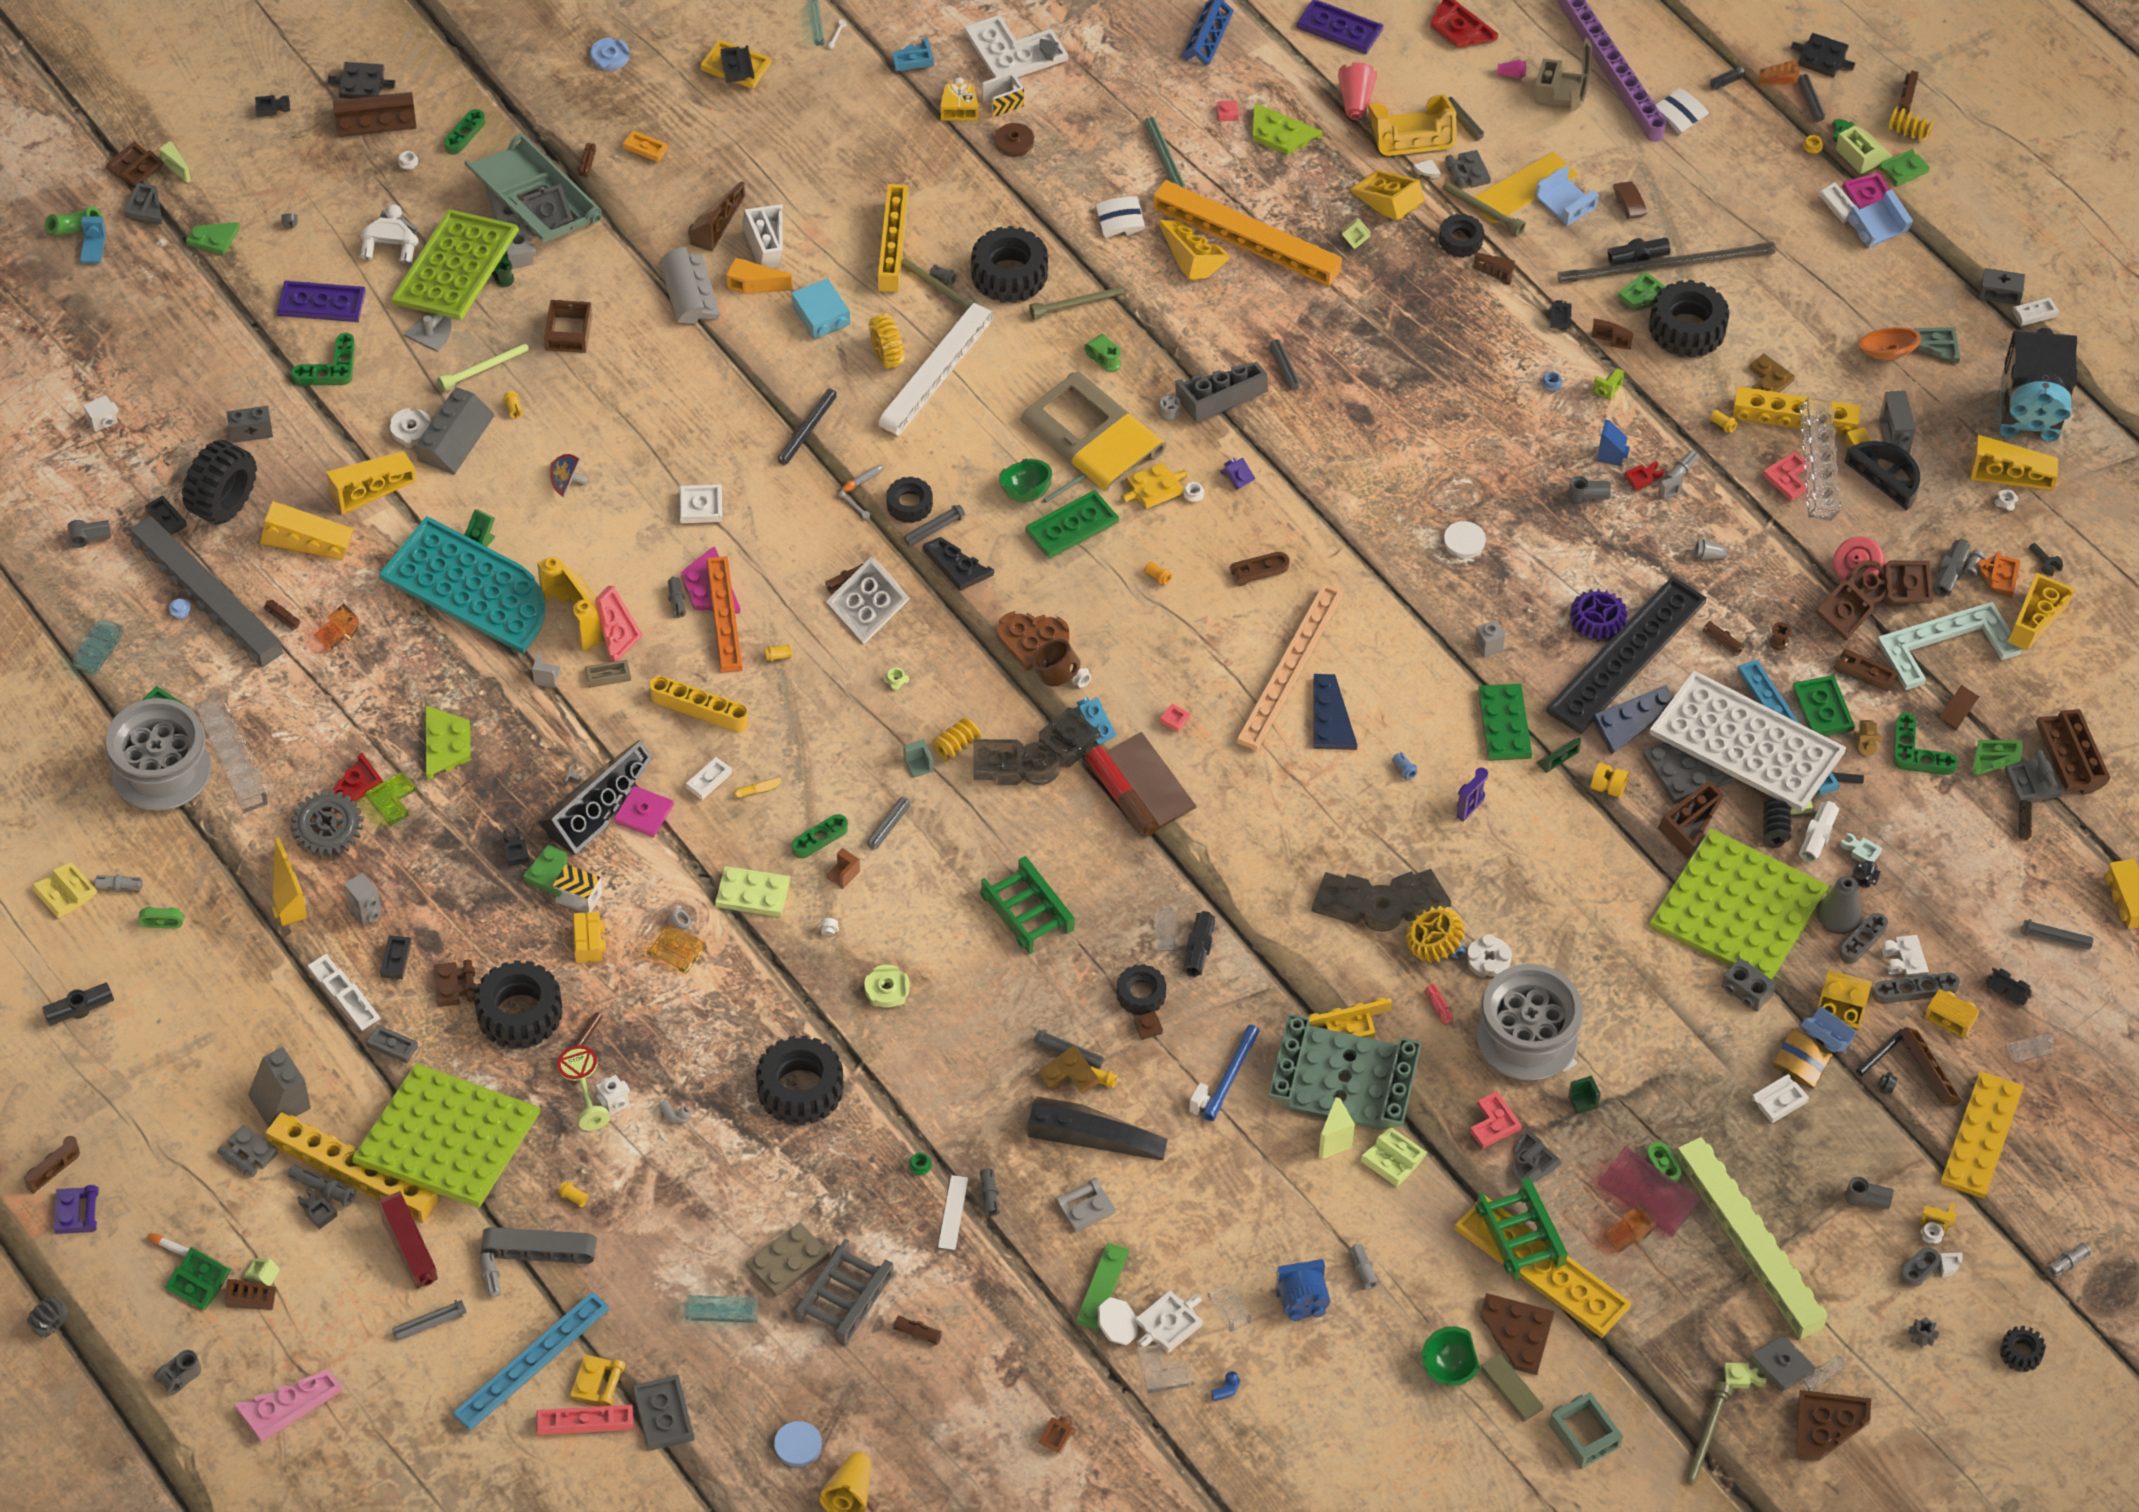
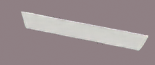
M951 1176L939 1248L956 1249L968 1177Z

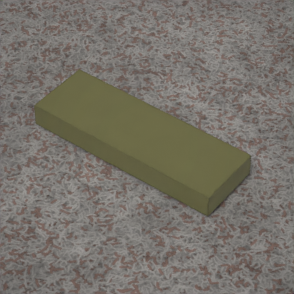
M1501 1354L1481 1365L1483 1373L1524 1422L1543 1410L1544 1405Z

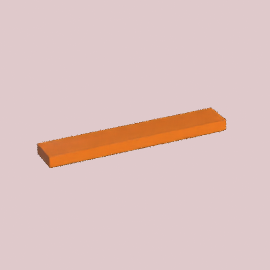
M728 556L706 558L721 673L742 671Z

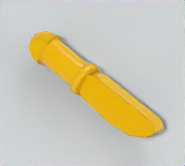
M777 777L756 784L753 783L743 788H737L734 790L733 795L736 798H742L753 793L757 794V792L768 791L776 788L781 783V779Z

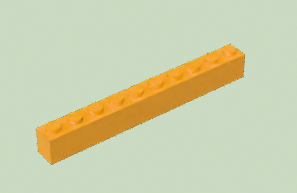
M1165 180L1154 194L1153 209L1324 285L1330 286L1341 271L1342 257L1251 218L1246 214L1235 211L1228 206L1219 204L1212 199L1201 196L1194 191L1185 189L1176 183Z

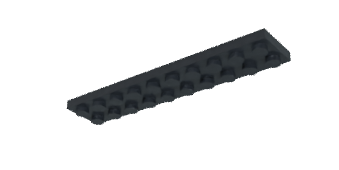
M1672 576L1547 706L1546 712L1574 731L1582 734L1594 721L1592 716L1608 707L1703 607L1707 597Z

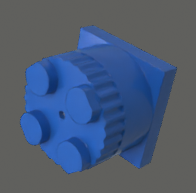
M1324 1259L1277 1267L1275 1292L1277 1297H1281L1284 1311L1290 1320L1299 1321L1302 1318L1311 1316L1319 1318L1326 1314L1325 1309L1330 1304V1298L1324 1278Z

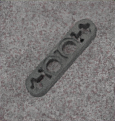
M1947 972L1879 981L1875 984L1873 998L1881 1004L1934 998L1938 989L1955 994L1960 980L1957 975ZM1929 983L1933 989L1924 990L1921 984ZM1908 986L1911 992L1903 993L1899 987Z

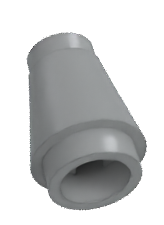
M1705 539L1702 541L1698 540L1695 545L1694 554L1700 560L1725 559L1727 547Z

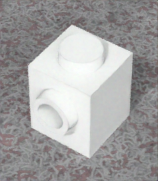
M107 396L83 405L86 419L94 432L118 423L116 414L119 412L114 402H110Z

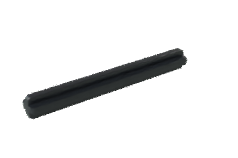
M829 388L825 391L778 455L779 463L783 465L789 463L836 399L837 392Z

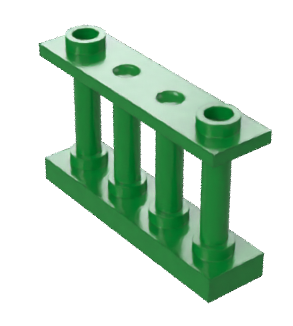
M1027 856L1018 859L1017 873L993 886L989 884L986 878L981 879L980 894L982 898L992 905L1016 936L1019 946L1025 948L1029 954L1033 953V940L1057 927H1062L1066 934L1074 931L1075 917ZM1021 880L1026 881L1029 885L1028 889L1004 902L997 894ZM1032 896L1038 897L1041 900V904L1017 917L1010 911L1011 907ZM1045 911L1051 913L1054 918L1053 920L1029 933L1021 925Z
M1530 1177L1521 1180L1518 1193L1491 1202L1487 1201L1483 1192L1479 1193L1477 1204H1475L1479 1217H1483L1504 1260V1269L1507 1274L1511 1275L1514 1282L1519 1279L1520 1268L1550 1259L1554 1261L1557 1268L1566 1265L1568 1253ZM1518 1202L1525 1203L1528 1208L1527 1212L1500 1221L1496 1220L1492 1212L1493 1210ZM1527 1221L1535 1222L1537 1231L1506 1240L1502 1229ZM1537 1240L1544 1241L1546 1250L1515 1259L1511 1251L1512 1248Z

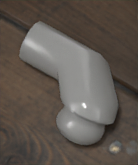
M663 1100L658 1105L669 1122L683 1124L689 1120L691 1115L690 1110L686 1107L674 1110L668 1100Z

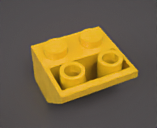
M1828 970L1818 1008H1825L1850 1027L1859 1029L1872 981Z

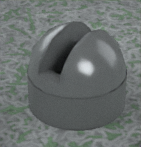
M288 213L281 215L282 225L288 229V225H291L292 229L297 226V214Z

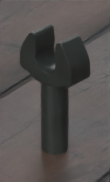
M2032 543L2029 546V549L2043 562L2041 571L2044 574L2053 576L2055 569L2052 566L2062 571L2063 562L2059 556L2049 557L2036 543Z

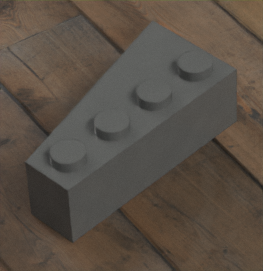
M1258 362L1231 367V371L1227 372L1214 371L1212 375L1206 377L1197 375L1193 376L1192 380L1189 381L1176 380V396L1179 398L1180 404L1198 423L1268 392V377L1266 371Z

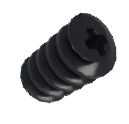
M1770 799L1763 804V842L1768 847L1779 848L1791 840V806L1785 801Z

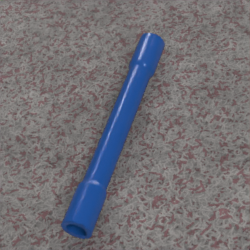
M1254 1025L1247 1026L1231 1062L1202 1114L1206 1120L1214 1121L1227 1092L1260 1032L1258 1027Z

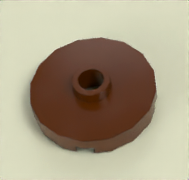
M1021 123L1005 124L996 131L995 145L999 151L1001 150L1007 156H1023L1028 150L1033 148L1034 134L1028 126Z

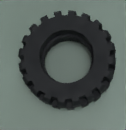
M1008 226V228L998 227L995 231L990 230L986 232L985 236L982 235L977 240L971 252V277L975 287L980 289L984 296L988 295L989 299L994 301L997 299L1001 303H1006V301L1017 303L1018 300L1023 302L1028 300L1029 296H1035L1038 294V290L1043 289L1048 278L1046 245L1043 244V241L1038 236L1036 237V234L1031 231L1027 232L1025 228L1021 227L1019 229L1014 228V226ZM1004 260H1015L1023 263L1024 266L1016 269H1003L995 264Z
M1683 280L1677 281L1676 284L1671 283L1666 288H1662L1654 297L1649 319V330L1654 341L1658 342L1662 349L1666 348L1668 353H1676L1679 357L1689 356L1690 358H1695L1697 355L1704 356L1708 354V351L1711 353L1722 344L1729 321V306L1720 292H1716V289L1711 285L1708 287L1706 283H1696L1694 280H1688V282H1683ZM1691 314L1701 318L1704 322L1689 324L1678 320L1674 316Z
M216 440L206 445V448L198 453L199 455L197 458H194L193 464L188 468L187 476L183 482L182 501L185 508L192 514L212 524H223L230 521V518H234L237 512L241 511L244 507L245 501L247 502L249 499V494L254 487L253 483L256 481L257 475L255 472L257 471V466L250 452L226 440Z
M515 960L511 964H508V962L502 963L499 968L495 966L489 970V975L485 974L480 979L481 983L477 984L476 994L474 995L475 1011L480 1030L483 1034H486L490 1041L494 1042L496 1040L497 1045L502 1047L509 1045V1048L517 1049V1047L523 1046L524 1049L530 1048L531 1044L536 1046L542 1043L543 1038L548 1039L553 1035L552 1030H557L563 1014L561 992L558 981L555 980L554 975L550 971L546 972L545 967L539 964L534 966V962L530 961L521 963V960ZM516 995H527L538 1001V1004L533 1009L522 1014H509L498 1008L504 1000Z
M801 1035V1038L790 1036L788 1040L784 1041L781 1039L776 1041V1046L770 1045L766 1049V1054L761 1055L759 1064L756 1067V1084L760 1104L764 1105V1110L768 1114L773 1113V1118L778 1121L783 1119L786 1124L792 1125L793 1122H796L798 1125H805V1122L810 1121L813 1124L818 1122L820 1117L825 1119L830 1115V1110L835 1111L838 1107V1102L841 1101L843 1096L842 1062L839 1061V1055L836 1051H832V1047L829 1044H821V1040L815 1037L812 1040L808 1039V1036ZM796 1070L810 1071L821 1079L812 1088L800 1091L788 1089L779 1082L783 1076Z

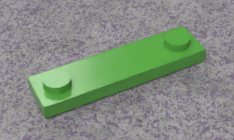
M1107 1242L1076 1319V1324L1099 1331L1098 1307L1109 1297L1112 1298L1128 1258L1129 1249Z

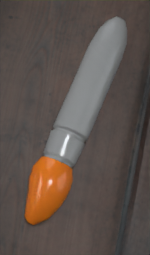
M877 465L855 479L848 481L841 490L845 492L852 491L856 486L882 472L884 466Z

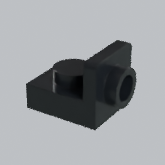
M1556 300L1554 303H1551L1549 307L1550 328L1571 329L1572 303H1567L1565 300Z

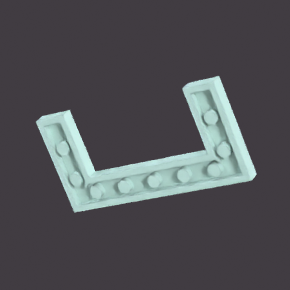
M1993 602L1882 635L1877 639V643L1891 667L1898 672L1897 677L1905 690L1925 685L1926 678L1910 653L1911 650L1983 629L2001 661L2021 655L2022 651L2020 647L2007 642L2011 631Z

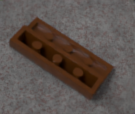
M412 92L333 100L337 137L417 128Z
M2061 710L2058 716L2038 717L2036 725L2065 791L2080 790L2081 794L2085 795L2104 787L2111 777L2081 710Z

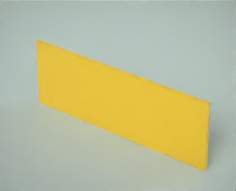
M1552 152L1479 193L1474 198L1508 216L1536 200L1537 183L1541 179H1546L1552 175L1557 169H1562L1567 165L1569 167V180L1578 176V173L1560 156ZM1477 209L1491 224L1498 221Z

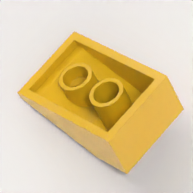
M1376 170L1350 189L1351 193L1382 216L1394 220L1403 218L1405 214L1416 209L1419 204L1425 201L1419 179Z

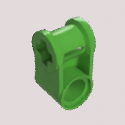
M1100 334L1084 345L1087 355L1106 371L1114 372L1120 368L1119 356L1121 350L1106 335Z

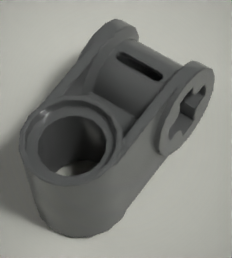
M184 1350L155 1372L154 1379L166 1387V1392L169 1395L178 1393L185 1385L200 1375L201 1365L196 1353L192 1350ZM188 1363H193L189 1367H184Z

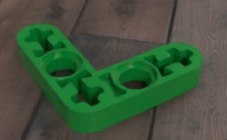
M341 333L336 337L334 364H300L294 366L291 371L294 383L297 385H346L350 383L353 378L355 356L353 335ZM344 342H347V349L343 348ZM342 356L349 357L347 361L339 360ZM320 372L327 373L325 377L317 376V374Z
M1902 713L1897 717L1893 762L1896 767L1903 770L1951 775L1956 771L1958 759L1955 755L1946 752L1915 749L1916 718L1912 714ZM1904 722L1908 724L1907 730H1904ZM1907 738L1911 743L1902 744L1899 739ZM1902 752H1906V761L1902 760ZM1928 758L1931 764H1923L1920 759Z

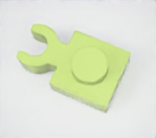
M1725 1363L1724 1365L1725 1382L1733 1388L1749 1389L1750 1383H1754L1756 1386L1766 1385L1767 1378H1759L1757 1375H1763V1373L1757 1367L1749 1369V1363Z

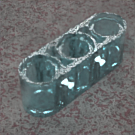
M102 618L99 619L75 654L73 668L92 675L97 674L120 640L123 632L122 625Z

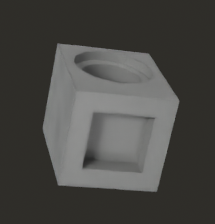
M1496 620L1476 627L1474 642L1484 658L1503 651L1505 634Z

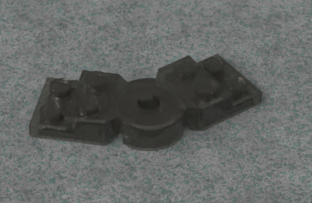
M1069 707L1039 731V742H1033L1023 747V744L1017 739H973V780H995V785H1018L1023 780L1034 785L1048 784L1058 777L1061 767H1071L1085 755V749L1100 738V731Z
M1431 868L1415 875L1410 871L1391 880L1390 886H1372L1368 879L1348 873L1344 878L1325 872L1311 911L1351 924L1358 923L1360 919H1363L1368 928L1385 932L1398 927L1403 917L1406 921H1415L1416 915H1422L1423 910L1428 912L1431 907L1435 909L1439 906H1442L1444 909L1451 907V900Z

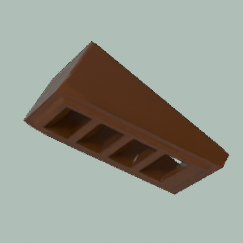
M1475 253L1473 269L1511 284L1515 260Z
M227 1279L224 1295L225 1305L230 1308L273 1310L276 1287ZM244 1292H247V1298L243 1297ZM253 1293H257L256 1300L253 1299ZM263 1293H267L266 1302L262 1301Z

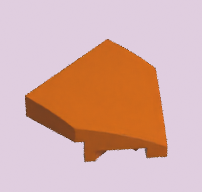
M1998 551L1994 556L1986 560L1981 559L1977 561L1976 565L1991 590L2013 597L2020 560L2001 556Z

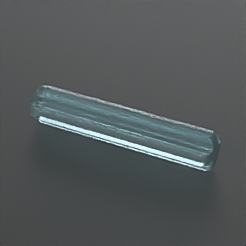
M809 0L808 9L814 44L816 46L824 45L825 38L818 0Z

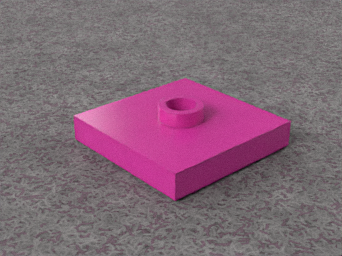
M634 786L616 814L614 822L654 838L672 809L674 801Z

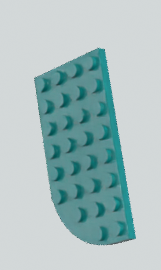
M428 516L423 519L379 573L380 580L522 654L525 653L536 639L544 623V594L542 588L535 581V577L526 568Z

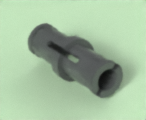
M985 1168L979 1172L982 1185L980 1195L984 1201L985 1215L996 1216L1000 1213L997 1200L999 1190L995 1184L994 1170Z

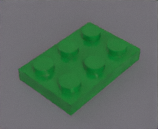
M1834 675L1793 683L1792 689L1809 729L1823 736L1854 731V722Z

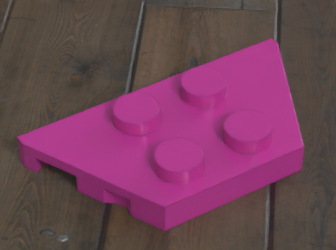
M715 547L709 549L681 572V579L694 610L713 611L706 558L719 557ZM732 589L735 614H739L741 609Z

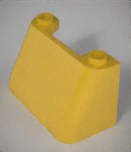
M1445 94L1429 98L1425 112L1389 116L1388 108L1384 103H1368V114L1379 151L1385 156L1449 149L1456 143V110Z
M549 557L538 562L539 583L544 599L547 601L550 597L558 599L560 604L570 599L574 604L573 613L578 620L580 635L577 642L582 651L584 652L604 642L605 639L595 602L596 595L585 580L556 557Z

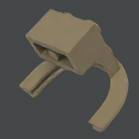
M1585 38L1583 44L1582 74L1563 72L1562 60L1543 58L1535 83V103L1568 106L1571 111H1575L1583 105L1588 90L1592 61V44L1588 38Z

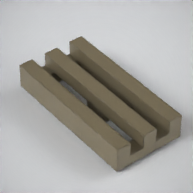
M627 659L585 666L589 688L631 681Z

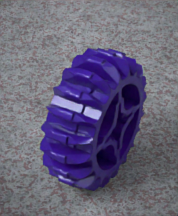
M1598 588L1596 592L1590 589L1588 593L1583 591L1580 596H1576L1571 604L1569 616L1571 626H1575V632H1581L1582 637L1587 635L1589 640L1596 638L1599 642L1601 638H1604L1606 641L1609 639V636L1613 638L1626 625L1628 613L1626 611V604L1622 603V598H1616L1615 593L1610 595L1608 589L1605 592H1601Z

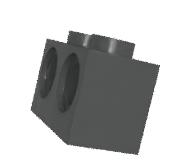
M1740 958L1724 974L1721 987L1728 994L1734 995L1741 1000L1745 1006L1758 1012L1774 995L1776 982Z

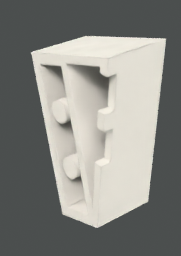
M783 204L744 210L742 229L759 265L768 266L769 268L780 267L783 250Z

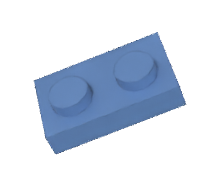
M1823 1007L1818 1008L1813 1018H1805L1801 1024L1806 1029L1805 1033L1813 1039H1820L1824 1042L1823 1046L1832 1052L1846 1051L1857 1033L1856 1030Z

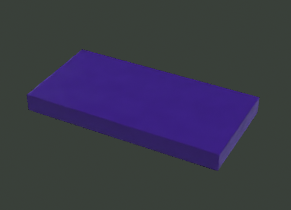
M1319 0L1311 1L1296 24V28L1366 55L1383 31L1384 26Z
M284 280L277 314L278 316L359 322L366 289L361 286Z

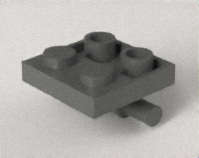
M2042 750L2034 753L2036 757L2034 760L2005 766V773L2019 804L2023 800L2036 802L2061 796L2062 791L2054 775V770Z

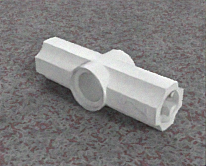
M1830 801L1822 802L1815 818L1811 820L1805 835V841L1799 852V856L1803 861L1808 863L1817 862L1824 844L1828 843L1834 821L1839 812V808L1835 803Z

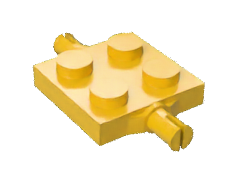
M1163 462L1126 477V483L1132 491L1121 495L1124 503L1137 499L1146 509L1183 494V487L1178 481L1188 477L1187 471L1183 469L1172 473Z

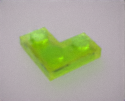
M402 771L367 791L366 798L388 825L392 826L409 816L408 810L400 802V799L416 791L415 785Z

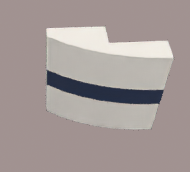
M1681 88L1656 104L1665 121H1668L1678 135H1681L1709 114L1697 99Z
M1121 197L1096 204L1105 238L1124 231L1128 236L1146 229L1138 197Z

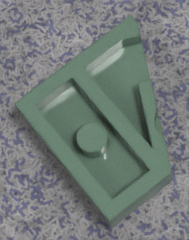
M1955 327L1914 328L1921 335V343L1916 348L1917 350L1953 363H1959L1960 353Z

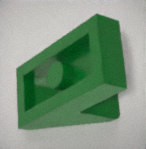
M474 509L465 536L488 547L495 538V535L490 533L495 517L479 509Z

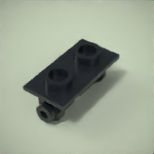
M1992 968L1994 976L1989 975L1985 981L1988 984V988L2001 995L2007 988L2009 992L2005 997L2017 1005L2025 1006L2029 999L2026 996H2033L2029 984L2022 980L2015 981L2010 978L2011 974L2002 968L1999 970Z

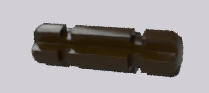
M2023 800L2019 804L2018 836L2020 839L2029 840L2032 836L2031 801Z

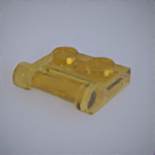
M667 924L655 942L651 943L648 947L647 955L652 958L657 957L679 968L680 972L687 974L706 949V942ZM663 947V948H665V949H667V950H669V951H671V952L677 954L678 956L684 958V960H681V959H679V958H677V957H675V956H673V955H671V954H669V953H667V952L661 950V948Z

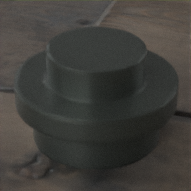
M1887 1072L1886 1075H1881L1878 1082L1880 1093L1891 1094L1897 1083V1077L1893 1076V1073Z

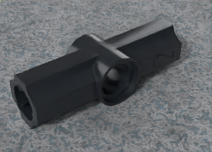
M1641 238L1631 240L1628 245L1608 248L1607 255L1609 264L1612 266L1634 262L1635 265H1643L1650 258L1670 255L1671 249L1668 238L1645 242Z
M1207 911L1197 913L1193 931L1190 932L1188 937L1187 955L1183 972L1191 977L1202 975L1206 956H1209L1215 916Z
M105 982L85 991L79 989L72 990L66 998L46 1005L42 1009L49 1026L72 1017L84 1018L89 1014L90 1010L113 1002L114 998L108 983Z

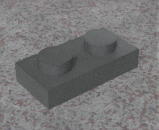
M377 1025L367 1040V1047L408 1063L418 1048V1041Z

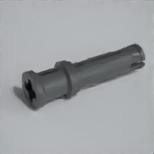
M293 1164L288 1171V1178L323 1193L326 1199H334L344 1207H349L355 1198V1188H347L339 1184L338 1180L325 1179L296 1164Z

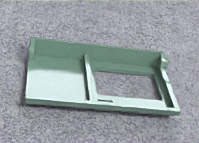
M523 133L516 135L511 140L508 149L474 162L465 161V166L543 242L551 241L590 224H596L602 217V210ZM561 184L571 214L577 220L551 230L517 196L541 187L547 189Z

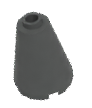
M1848 876L1839 878L1819 904L1818 919L1819 921L1821 920L1827 930L1845 934L1849 933V930L1858 928L1862 920V908L1859 887L1855 879Z

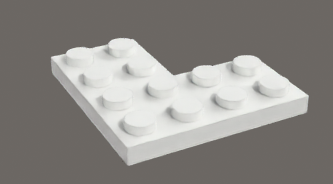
M1000 15L964 26L966 36L993 78L1013 72L1016 77H1020L1068 60V53L1052 29L1016 41ZM1040 38L1059 43V48L1053 61L1046 59L1039 49Z

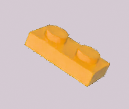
M632 131L623 143V148L659 162L667 152L668 144Z

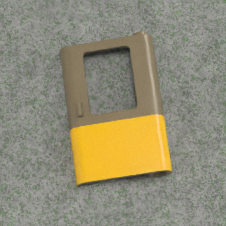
M1079 371L1070 373L1064 381L1027 408L1020 418L1021 422L1105 492L1109 490L1113 482L1149 455L1152 459H1156L1166 448V443ZM1067 389L1070 391L1076 390L1108 417V420L1083 439H1078L1043 410L1046 405Z

